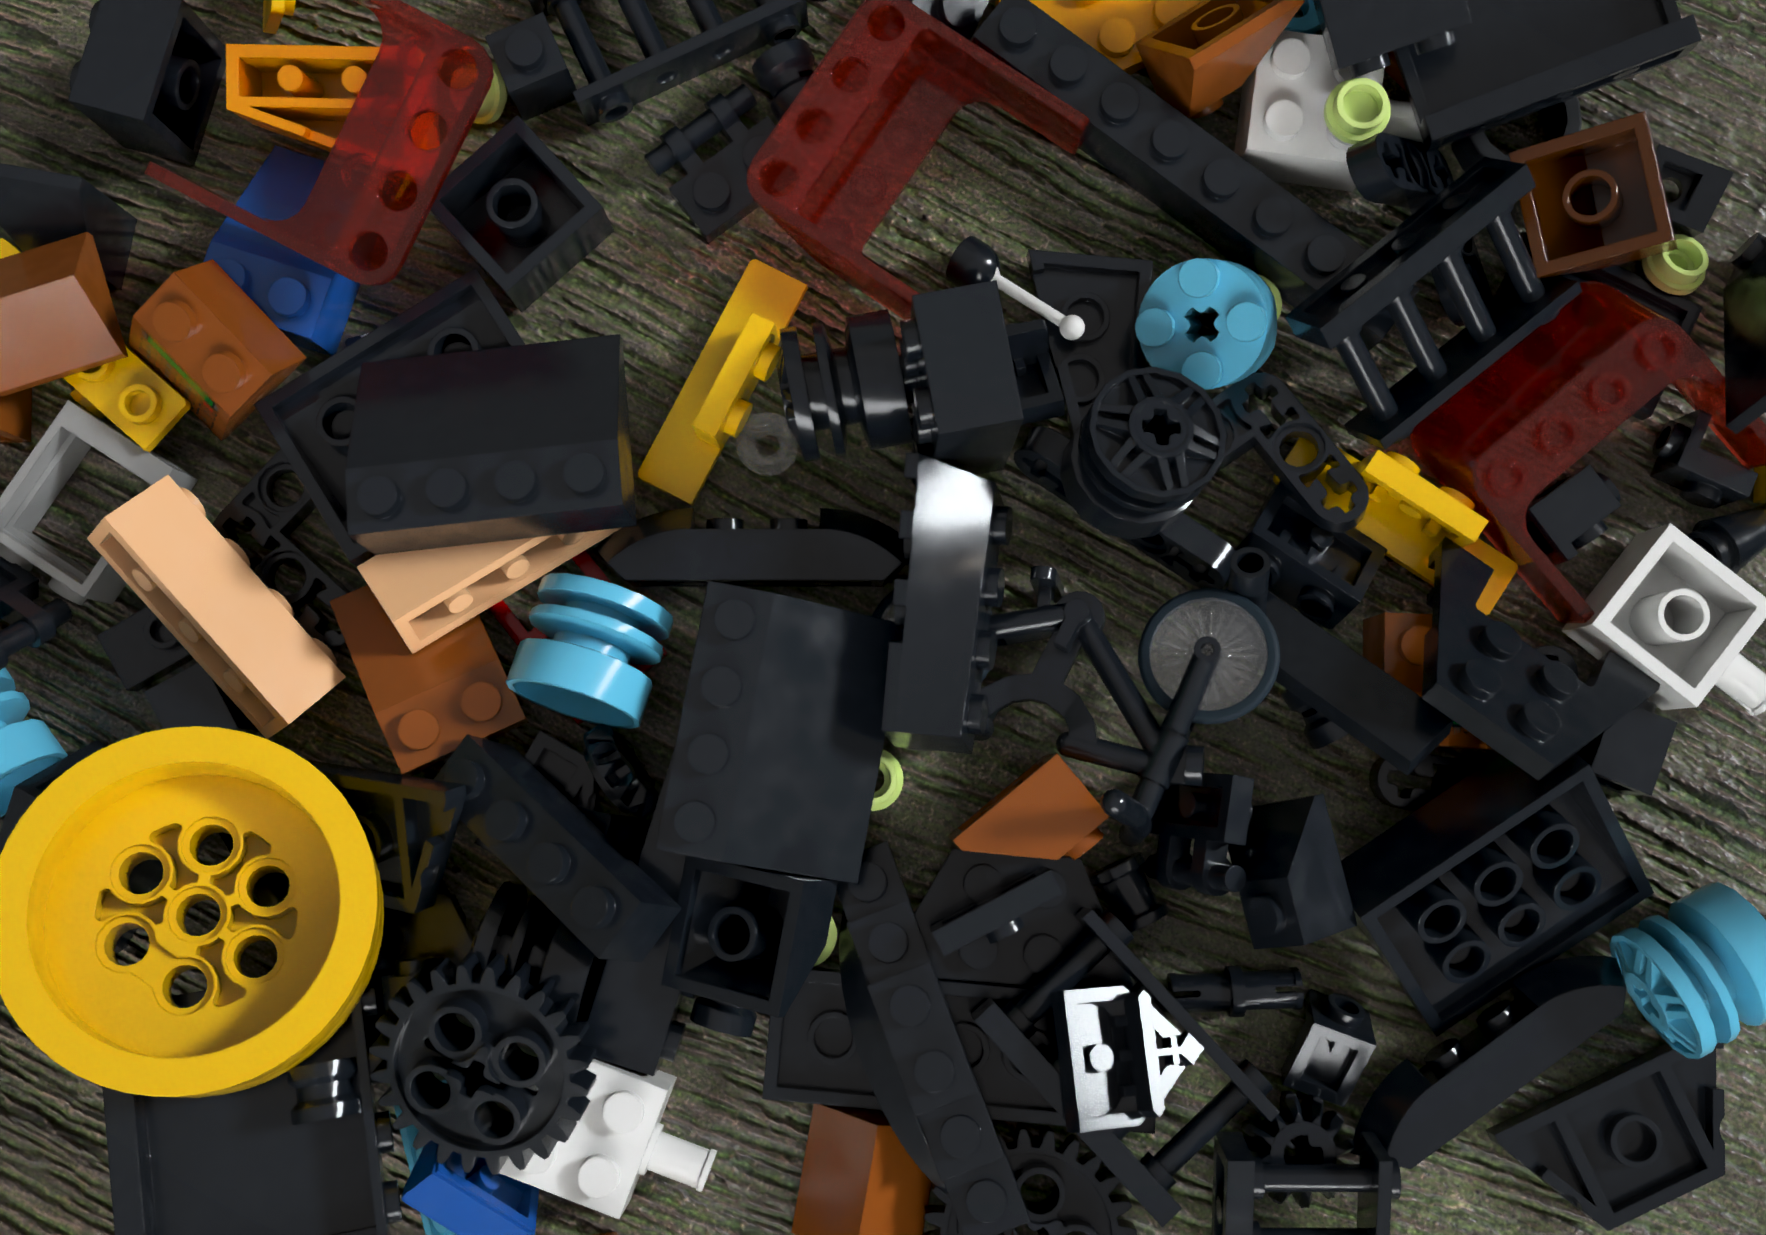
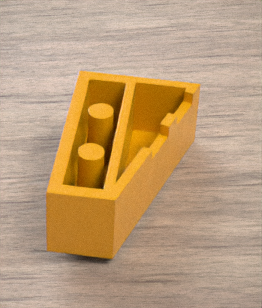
M226 44V109L255 126L431 189L438 185V66L418 47Z

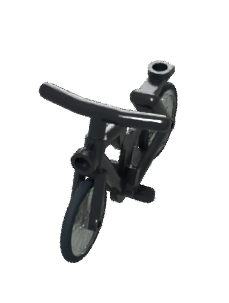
M1033 566L1031 567L1030 583L1038 598L1037 608L992 614L991 611L989 630L996 632L997 647L1049 639L1032 674L1007 676L981 688L980 694H985L988 697V719L985 733L983 735L975 734L974 740L984 741L989 739L994 732L993 720L997 713L1013 703L1033 701L1048 705L1064 718L1069 728V731L1060 734L1056 740V748L1061 755L1135 774L1140 778L1132 797L1121 790L1111 789L1102 795L1100 801L1104 813L1123 824L1119 830L1121 842L1126 846H1137L1150 834L1152 829L1151 819L1164 790H1168L1170 784L1203 785L1205 747L1188 745V739L1195 723L1219 724L1240 718L1256 708L1270 692L1277 678L1280 665V647L1277 634L1268 617L1256 604L1232 591L1217 588L1195 589L1179 594L1164 603L1146 624L1138 649V664L1143 683L1153 699L1167 711L1160 726L1102 631L1106 619L1102 603L1096 596L1085 591H1074L1064 596V586L1055 568ZM894 590L888 593L878 604L872 614L873 617L895 622L894 605H892ZM1082 648L1143 749L1099 739L1096 723L1077 693L1064 685ZM983 670L982 681L990 670ZM907 748V749L919 750V751H935V750H924V749Z

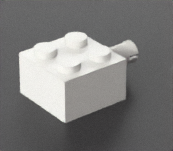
M1283 30L1242 85L1234 152L1273 181L1353 192L1356 186L1348 170L1346 152L1349 147L1355 144L1345 143L1336 138L1330 132L1324 120V105L1329 94L1338 84L1352 79L1349 66L1339 70H1332L1323 35ZM1385 67L1355 78L1372 79L1383 86ZM1389 99L1391 115L1386 128L1382 132L1423 142L1410 102Z
M1671 523L1636 534L1561 630L1596 659L1600 660L1609 650H1612L1657 681L1660 687L1648 700L1655 703L1661 710L1698 707L1714 685L1743 706L1746 712L1752 716L1754 714L1759 715L1766 710V674L1739 653L1766 619V597Z
M593 1058L586 1069L597 1075L593 1087L586 1096L590 1103L580 1121H576L577 1125L569 1139L565 1143L558 1141L550 1156L545 1160L534 1153L524 1170H519L508 1156L499 1172L515 1180L620 1219L632 1198L639 1176H645L647 1170L702 1192L717 1150L712 1148L709 1150L663 1132L664 1125L660 1121L677 1079L676 1076L660 1070L654 1076Z

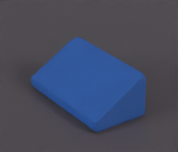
M431 1140L423 1147L404 1186L401 1199L405 1204L457 1235H535L539 1188L500 1173L492 1175L485 1158H479L470 1173L464 1172L461 1154L452 1152L443 1164L437 1163L439 1145Z

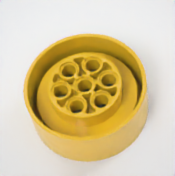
M175 727L145 732L104 747L65 771L33 801L19 819L0 855V995L19 1028L36 1047L68 1071L99 1086L124 1093L152 1097L200 1098L225 1095L270 1081L306 1060L330 1040L359 1003L377 963L384 925L383 890L373 852L355 812L342 793L310 762L275 742L253 734L219 727ZM222 832L232 836L233 849L230 856L224 862L210 866L200 863L198 849L201 842L207 836ZM147 860L161 861L163 878L159 885L148 893L134 894L129 885L130 874L134 867ZM274 872L286 875L289 878L290 887L287 896L282 902L270 907L258 906L254 902L253 889L259 878ZM203 900L217 902L221 912L220 920L216 927L207 934L191 936L185 927V916L188 910L194 904ZM136 928L145 929L150 942L146 955L135 964L128 966L120 965L115 954V947L119 938L129 930ZM260 940L272 942L277 950V962L273 969L266 975L258 978L247 977L242 972L240 965L241 955L251 943ZM187 970H201L207 979V990L204 997L191 1007L180 1008L172 998V986L175 979Z

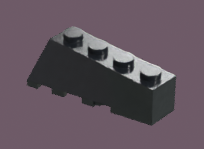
M906 453L904 477L911 479L916 488L914 511L901 510L898 538L904 539V560L906 565L909 566L908 576L902 575L899 579H895L892 604L894 605L896 627L903 628L904 630L903 639H892L889 642L881 731L895 747L972 754L975 734L983 735L985 733L988 719V697L985 694H980L983 670H992L996 658V632L989 630L991 608L1001 607L1003 602L1005 574L1003 568H997L1000 545L1008 546L1010 544L1013 526L1012 508L1004 506L995 482L920 453Z

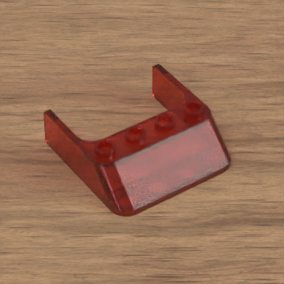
M352 0L368 8L376 15L382 28V43L305 205L296 215L277 221L264 218L208 188L151 161L144 173L354 282L367 286H378L394 279L402 269L491 87L494 73L492 60L483 46L473 38L400 0Z
M866 0L857 9L753 158L747 171V186L752 199L816 262L905 320L910 319L912 295L920 293L862 256L866 243L955 114L964 106L973 102L991 103L1073 155L1077 153L1083 143L1090 120L1072 106L908 0Z
M1597 281L1581 282L1580 286L1583 292L1561 308L1560 313L1555 319L1535 329L1417 424L1410 434L1411 446L1418 458L1442 486L1453 488L1466 495L1475 505L1473 511L1489 520L1482 531L1483 534L1499 552L1517 563L1518 570L1516 572L1561 623H1586L1595 613L1532 540L1526 528L1525 515L1528 505L1541 490L1666 386L1672 383L1694 410L1701 409L1712 414L1708 426L1745 468L1766 466V424L1760 418H1757L1737 435L1726 427L1725 377L1690 336L1670 319L1611 286Z

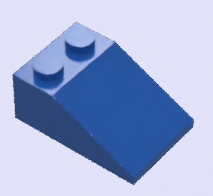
M275 145L210 241L203 262L213 259L294 345L333 356L339 347L395 185L392 181Z

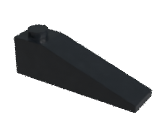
M1760 232L1750 237L1730 259V263L1735 266V269L1723 289L1726 427L1736 435L1766 412V237Z

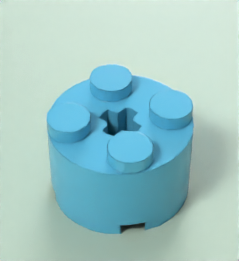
M1195 258L1174 265L1153 282L1141 303L1139 315L1135 323V332L1142 351L1152 367L1181 373L1204 390L1215 389L1241 381L1255 373L1265 363L1276 342L1277 308L1270 288L1253 270L1230 261ZM1216 311L1219 316L1213 324L1219 331L1218 335L1201 336L1199 330L1202 327V323L1198 319L1200 313H1214Z

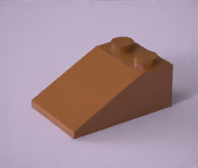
M368 585L329 601L373 712L402 775H414L449 759L467 734L491 740L529 723L516 693L510 690L506 684L508 676L480 615L475 616L412 654Z

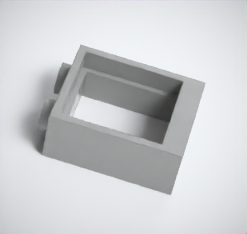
M67 400L0 496V556L11 563L18 564L27 571H31L34 566L38 567L52 577L47 586L73 603L83 605L87 599L113 604L127 583L104 557L101 556L92 571H89L33 534L32 532L91 447H94L149 483L150 486L166 475H169L179 487L191 491L198 479L154 450L150 453L144 451L119 427L105 418H98L84 407Z

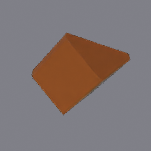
M84 232L0 259L1 396L13 394L128 357L92 234Z
M813 1105L791 1233L795 1235L923 1234L925 1226L923 1211L924 1206H928L932 1182L907 1153L883 1111L833 1105Z

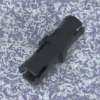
M1235 965L1225 966L1223 973H1168L1166 978L1167 991H1194L1192 996L1174 997L1188 1013L1226 1011L1227 1015L1232 1018L1244 1017L1246 1010L1291 1008L1293 1010H1301L1303 1007L1304 992L1275 991L1277 987L1303 986L1301 973L1297 967L1242 972L1241 967Z

